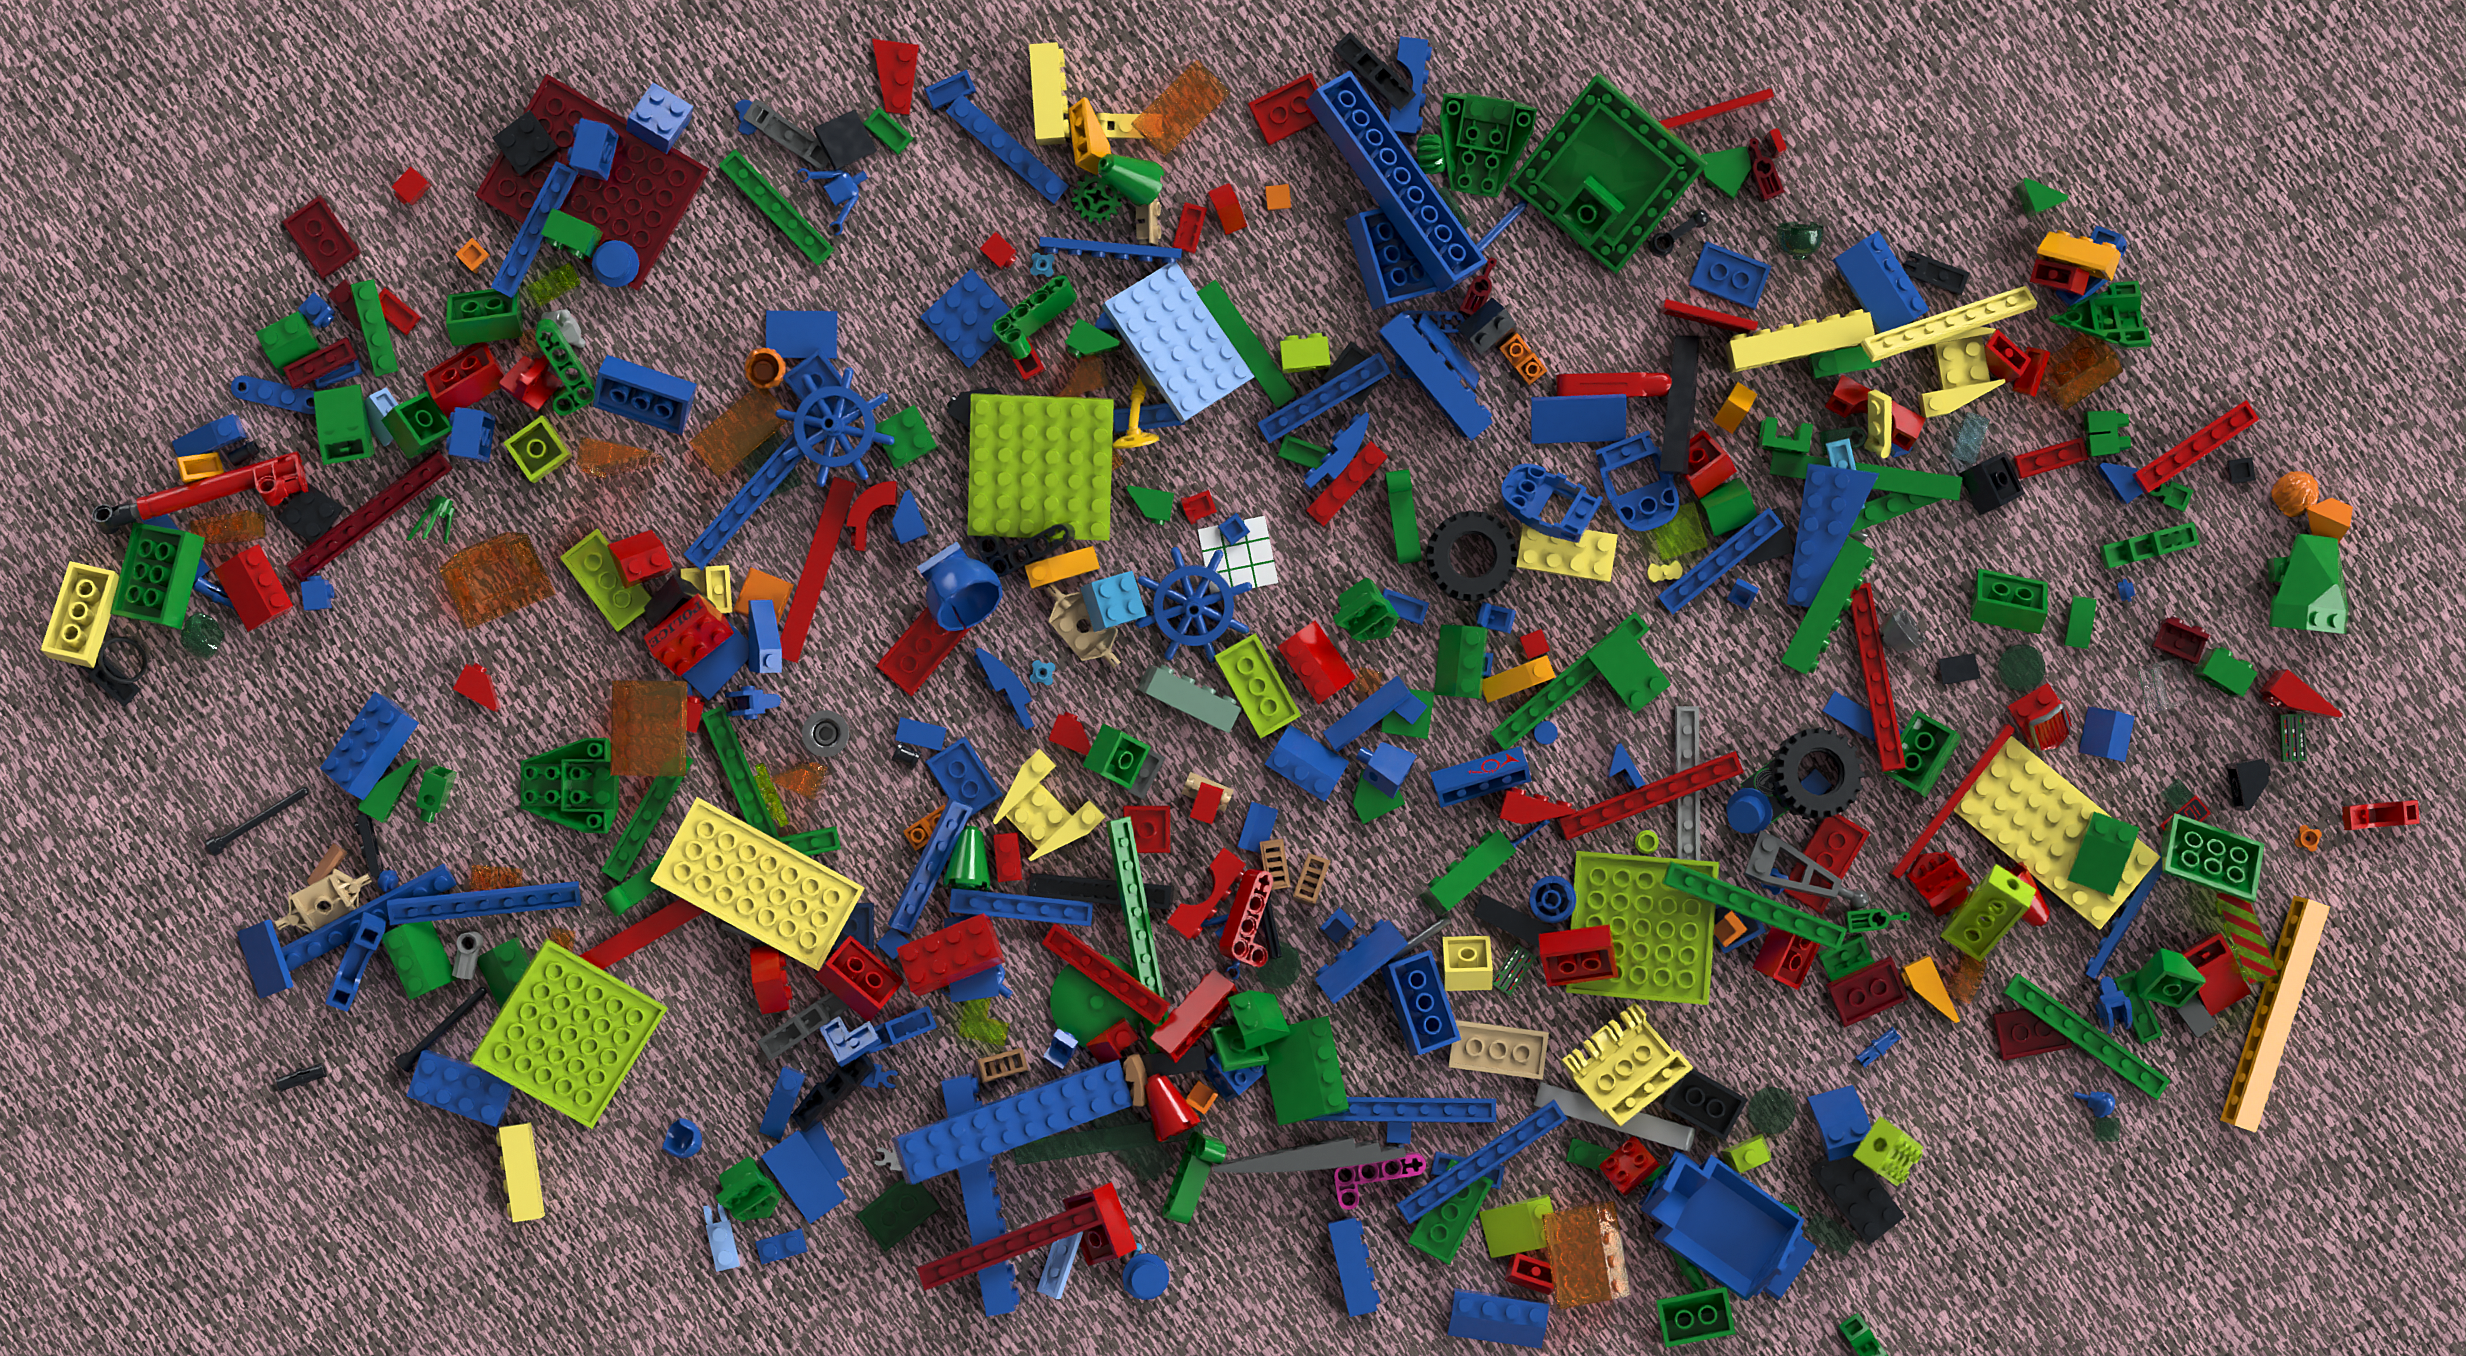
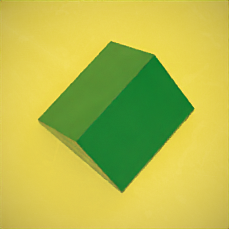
M2026 177L2019 181L2015 187L2027 218L2058 207L2067 201L2069 197L2064 193Z
M1740 477L1715 487L1700 499L1697 497L1714 538L1743 527L1757 517L1751 493Z

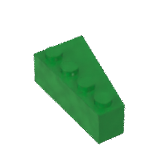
M1499 829L1493 833L1490 830L1479 838L1481 843L1474 848L1472 845L1462 853L1464 858L1458 863L1454 860L1444 869L1446 873L1441 877L1437 875L1427 884L1429 887L1419 895L1437 917L1448 912L1517 851Z

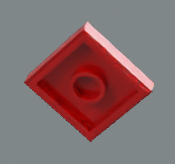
M1123 806V817H1131L1137 853H1170V806Z

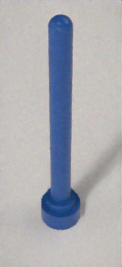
M1521 200L1476 244L1480 252L1527 208L1528 203L1525 200Z

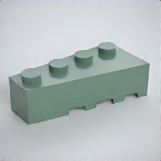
M1151 664L1148 665L1137 690L1224 732L1230 733L1241 710V707L1235 705L1237 700L1226 695L1220 698L1214 695L1216 690L1204 684L1202 688L1194 685V679L1185 675L1179 678L1173 675L1175 670L1163 664L1160 668Z

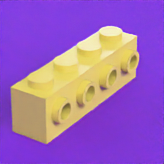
M531 1122L502 1126L499 1128V1132L496 1133L498 1146H502L503 1156H500L501 1169L505 1170L506 1173L503 1185L506 1194L509 1193L510 1203H507L508 1216L512 1217L513 1222L542 1218L545 1216Z

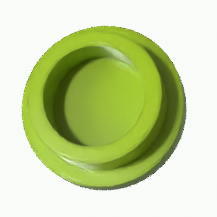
M1650 830L1639 832L1635 838L1636 848L1644 854L1654 852L1659 844L1657 835Z

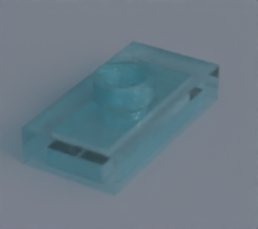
M1966 412L1951 457L1975 464L1990 419Z

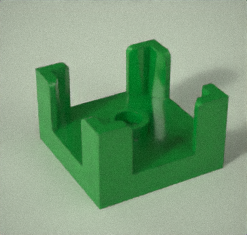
M1765 417V420H1761L1756 448L1800 455L1809 453L1813 424L1802 423L1801 427L1797 426L1795 428L1794 440H1791L1792 437L1777 435L1775 437L1778 423L1777 418Z

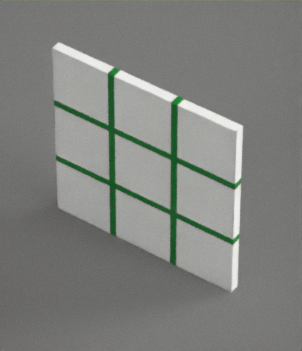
M1265 516L1242 520L1250 530V533L1232 546L1217 526L1198 529L1205 566H1208L1214 552L1221 550L1223 557L1216 572L1227 581L1230 587L1245 582H1250L1252 588L1278 583ZM1211 581L1209 584L1211 594L1219 592L1220 589Z

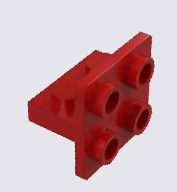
M544 354L540 359L536 357L534 360L523 356L500 380L498 385L530 409L537 412L561 386L562 381L548 372L551 363Z
M1632 1136L1599 1165V1168L1625 1197L1661 1165L1635 1136Z

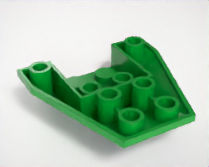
M1444 93L1440 111V123L1451 190L1498 198L1533 134L1537 108L1512 100L1470 93Z
M584 738L521 761V809L583 833H608L619 810V760L609 738Z

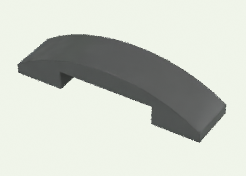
M755 98L743 119L823 171L829 159L818 139L812 137Z

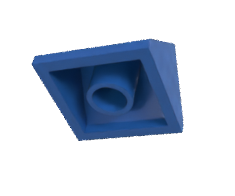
M2088 706L2078 753L2125 762L2135 716Z

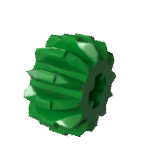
M1427 134L1419 137L1416 151L1421 170L1424 174L1431 175L1443 172L1446 165V157L1442 138L1438 134Z

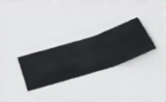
M1975 653L1939 659L1943 685L1981 678Z

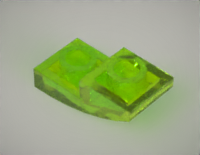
M569 262L550 272L548 276L528 285L527 288L538 308H541L574 289L582 282Z

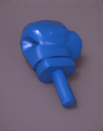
M2091 1091L2090 1096L2075 1092L2073 1096L2088 1101L2087 1107L2092 1108L2094 1115L2099 1118L2110 1115L2115 1107L2114 1097L2107 1092Z

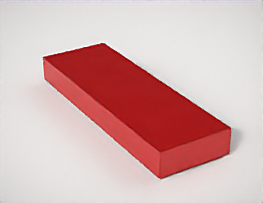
M2082 437L2013 457L2019 479L2089 460Z

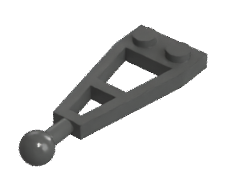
M1761 830L1758 832L1743 873L1744 876L1766 885L1824 898L1835 899L1839 895L1850 900L1852 906L1857 909H1862L1868 905L1869 896L1865 891L1856 890L1853 892L1842 887V880L1782 839ZM1778 850L1805 867L1800 882L1769 876ZM1815 873L1830 883V889L1809 885L1812 874Z

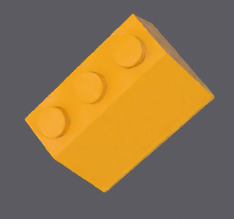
M2057 230L2056 233L2049 231L2038 247L2037 254L2041 260L2078 267L2089 272L2090 276L2108 281L2113 280L2121 256L2116 246L2111 243L2102 242V245L2093 243V239L2080 236L2079 239L2070 237V233L2062 230Z

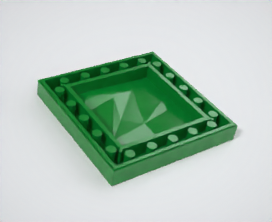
M1598 72L1507 185L1617 274L1703 171L1708 162ZM1591 175L1625 206V209L1598 239L1588 247L1554 215L1583 181Z

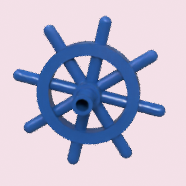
M851 367L845 368L840 386H828L820 389L816 387L809 374H803L801 380L810 395L803 400L797 412L778 409L775 413L776 417L794 422V434L797 445L782 454V459L789 461L803 452L809 459L820 464L816 484L819 487H823L826 484L830 467L839 468L852 464L859 478L867 480L869 475L860 459L868 452L873 441L886 445H892L895 441L894 437L875 432L876 424L872 410L886 402L888 395L881 393L866 402L863 397L850 390L854 373ZM837 397L833 414L824 399ZM849 399L858 408L843 416L846 401ZM815 405H817L823 415V419L808 416L810 410ZM863 416L864 429L848 425ZM805 425L821 428L822 430L807 438ZM846 435L862 438L855 449L851 446ZM827 438L824 453L821 455L812 446ZM836 440L846 455L832 457Z
M1173 547L1170 553L1176 569L1168 573L1160 583L1145 576L1138 578L1140 585L1155 591L1153 602L1154 614L1137 619L1135 625L1138 628H1143L1158 623L1160 629L1171 639L1164 654L1166 660L1173 659L1180 644L1189 646L1203 645L1208 661L1214 663L1216 662L1214 658L1216 653L1212 641L1220 637L1228 627L1242 634L1249 633L1247 625L1232 619L1234 612L1233 596L1250 591L1252 584L1245 582L1230 587L1227 581L1216 572L1223 557L1221 550L1214 552L1206 567L1202 565H1185L1179 548ZM1191 575L1202 576L1195 593L1189 579ZM1180 579L1185 595L1169 587ZM1211 581L1220 589L1219 592L1204 596ZM1164 596L1181 605L1163 610ZM1224 600L1223 614L1207 606ZM1184 614L1177 629L1167 620ZM1202 615L1217 621L1218 624L1208 631ZM1192 618L1198 630V635L1185 634Z

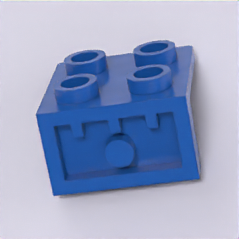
M1216 1052L1206 1059L1207 1069L1202 1070L1226 1102L1239 1096L1267 1072L1265 1065L1223 1072Z

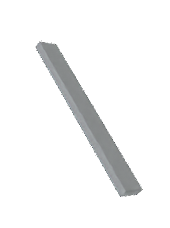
M1675 706L1676 774L1700 764L1699 706ZM1700 790L1676 799V859L1700 860Z

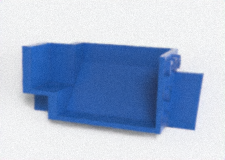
M1676 1149L1667 1167L1661 1170L1652 1183L1653 1186L1638 1203L1642 1206L1640 1210L1659 1222L1653 1235L1654 1238L1717 1282L1726 1286V1288L1746 1302L1753 1295L1757 1297L1762 1290L1777 1301L1781 1299L1817 1247L1801 1236L1803 1233L1801 1227L1805 1219L1713 1155H1710L1699 1165Z

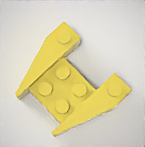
M1977 327L1917 347L1933 346L1941 390L1918 396L1922 417L1927 419L1947 415L2006 383L2005 379L1990 382L1982 337L1992 335L1996 329Z
M1041 749L1036 751L1022 765L993 820V823L997 824L1006 816L1038 849L1028 858L1030 861L1089 834L1106 817L1091 800H1088L1072 816L1040 783L1057 766Z

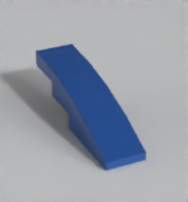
M929 1006L874 1026L882 1043L867 1051L866 1055L937 1028Z

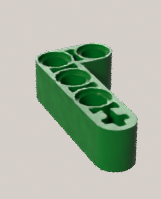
M1057 276L997 319L992 325V330L1002 347L1014 359H1023L1031 352V346L1026 338L1076 301L1077 294L1066 276Z
M551 319L540 320L536 325V341L565 384L553 394V409L558 415L566 416L593 401L595 385L556 323ZM555 349H562L565 353L563 355H556L553 351ZM574 368L578 372L571 375L566 373V370ZM586 387L590 391L586 394H582L578 391V389ZM559 399H567L569 403L561 405L557 401Z
M1409 469L1385 472L1384 476L1387 484L1386 490L1391 510L1390 516L1394 530L1398 565L1421 562L1422 556L1412 497Z
M665 854L656 859L654 862L662 861ZM648 865L601 898L613 915L618 917L661 886L653 887L650 867Z
M1196 1131L1192 1133L1162 1210L1163 1218L1182 1224L1189 1223L1212 1163L1220 1165L1225 1158L1226 1145L1218 1138Z

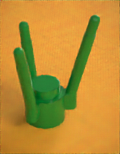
M436 494L434 500L431 499L429 506L406 540L410 541L431 512L432 516L422 535V539L425 540L437 516L444 518L447 514L443 541L444 544H447L452 517L456 510L452 508L453 501Z

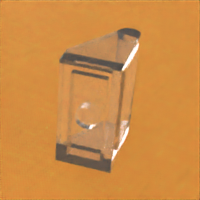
M2179 658L2137 667L2147 713L2189 704ZM2171 665L2178 697L2177 702H2168L2161 670L2162 666Z

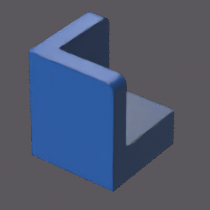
M1338 907L1319 928L1337 943L1356 923Z

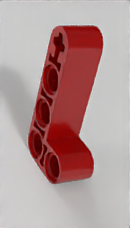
M1248 869L1244 873L1219 943V951L1223 956L1241 964L1255 967L1263 966L1268 958L1266 949L1253 943L1273 885V877L1268 871Z

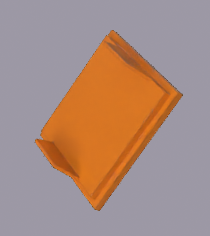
M750 567L733 611L749 617L748 600H772L778 626L794 584Z

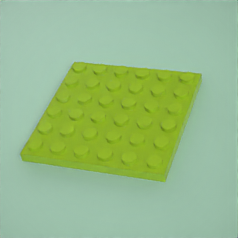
M972 393L968 536L995 534L999 537L1031 538L1054 525L1069 523L1075 529V540L1109 541L1114 399ZM1062 530L1061 533L1052 537L1054 539L1062 538L1065 531Z
M1576 851L1574 878L1576 906L1572 912L1571 930L1610 924L1618 977L1567 984L1566 993L1709 1005L1716 904L1662 884V880L1670 861L1718 879L1719 862Z
M546 938L469 1060L471 1063L592 1129L668 1008Z

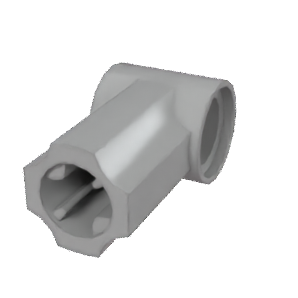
M470 931L458 937L456 944L458 949L452 976L469 980L474 979L479 951L483 946V937L476 931ZM468 936L474 940V947L472 949L466 945Z

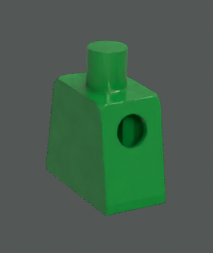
M436 764L424 772L416 800V806L422 808L420 820L433 823L435 814L445 809L458 772Z

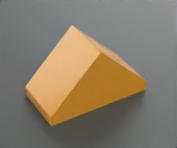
M1737 382L1712 422L1733 434L1748 413L1758 394Z
M219 452L176 458L181 480L186 484L224 473Z

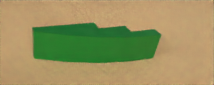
M2194 522L2100 546L2099 550L2106 570L2200 545Z

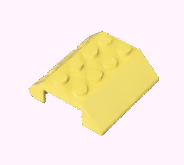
M1635 1002L1626 1008L1627 1012L1622 1011L1620 1013L1621 1019L1627 1027L1625 1031H1622L1619 1024L1612 1019L1608 1023L1610 1028L1605 1025L1590 1037L1592 1043L1588 1039L1583 1042L1585 1049L1591 1056L1587 1061L1578 1049L1572 1051L1573 1056L1568 1054L1561 1060L1574 1083L1604 1117L1619 1127L1693 1069L1678 1050L1673 1052L1646 1021V1013Z

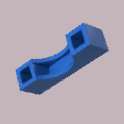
M1400 36L1396 63L1409 73L1412 80V90L1417 94L1400 112L1391 106L1389 125L1399 135L1416 136V132L1422 129L1423 117L1419 116V108H1424L1426 94L1422 93V85L1427 84L1429 70H1424L1425 61H1430L1432 47L1428 46L1427 39Z
M363 912L328 988L325 1004L348 1012L357 993L366 965L373 952L376 951L385 931V919Z

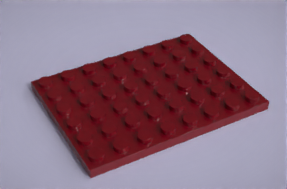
M546 74L524 113L528 110L532 111L559 149L522 177L501 151L475 196L523 224L555 162L557 161L573 169L569 165L570 161H567L569 148L574 147L575 138H573V130L575 124H579L580 118L609 125L619 137L608 181L578 173L559 211L593 225L603 233L596 250L605 242L613 240L623 241L633 247L638 254L640 264L636 277L627 285L639 292L709 174L710 169L673 147L665 154L626 131L627 120ZM585 256L584 260L592 264L593 257L591 259Z

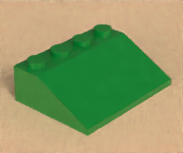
M134 522L110 614L165 627L182 629L205 538L186 531Z
M2174 813L2163 833L2161 844L2163 873L2254 903L2256 901L2265 844Z
M1329 1016L1287 1025L1291 1035L1264 1044L1269 1058V1062L1265 1066L1278 1126L1348 1112L1349 1106Z

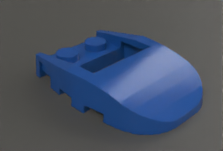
M1649 430L1595 450L1603 486L1610 503L1621 522L1627 528L1639 532L1649 531L1665 525L1673 519L1679 508L1678 492L1673 481L1674 475L1660 472L1662 452L1651 441ZM1652 456L1661 480L1617 497L1608 472Z
M1529 463L1513 467L1501 487V498L1505 508L1519 521L1543 535L1576 543L1580 542L1595 513L1599 510L1603 497L1598 496L1596 499L1586 493L1587 488L1578 483L1576 486L1566 480V475L1559 472L1557 475L1546 472L1544 467ZM1553 493L1574 501L1560 524L1555 522L1552 525L1541 521L1542 518L1539 515Z

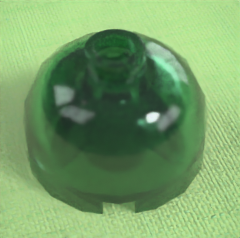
M1800 221L1780 223L1776 227L1777 243L1784 253L1793 255L1794 260H1805L1807 255L1814 254L1821 247L1824 236L1823 224L1810 221V226L1798 224Z

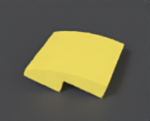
M729 565L708 566L703 570L699 568L680 569V578L691 582L715 604L721 613H732Z

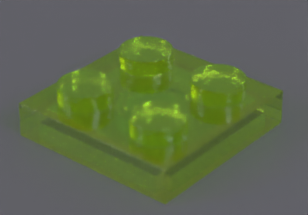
M1694 501L1680 505L1672 520L1665 525L1652 529L1662 561L1708 547Z

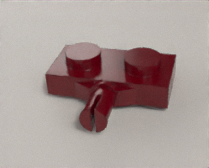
M344 279L327 295L356 329L361 330L349 286L351 283Z

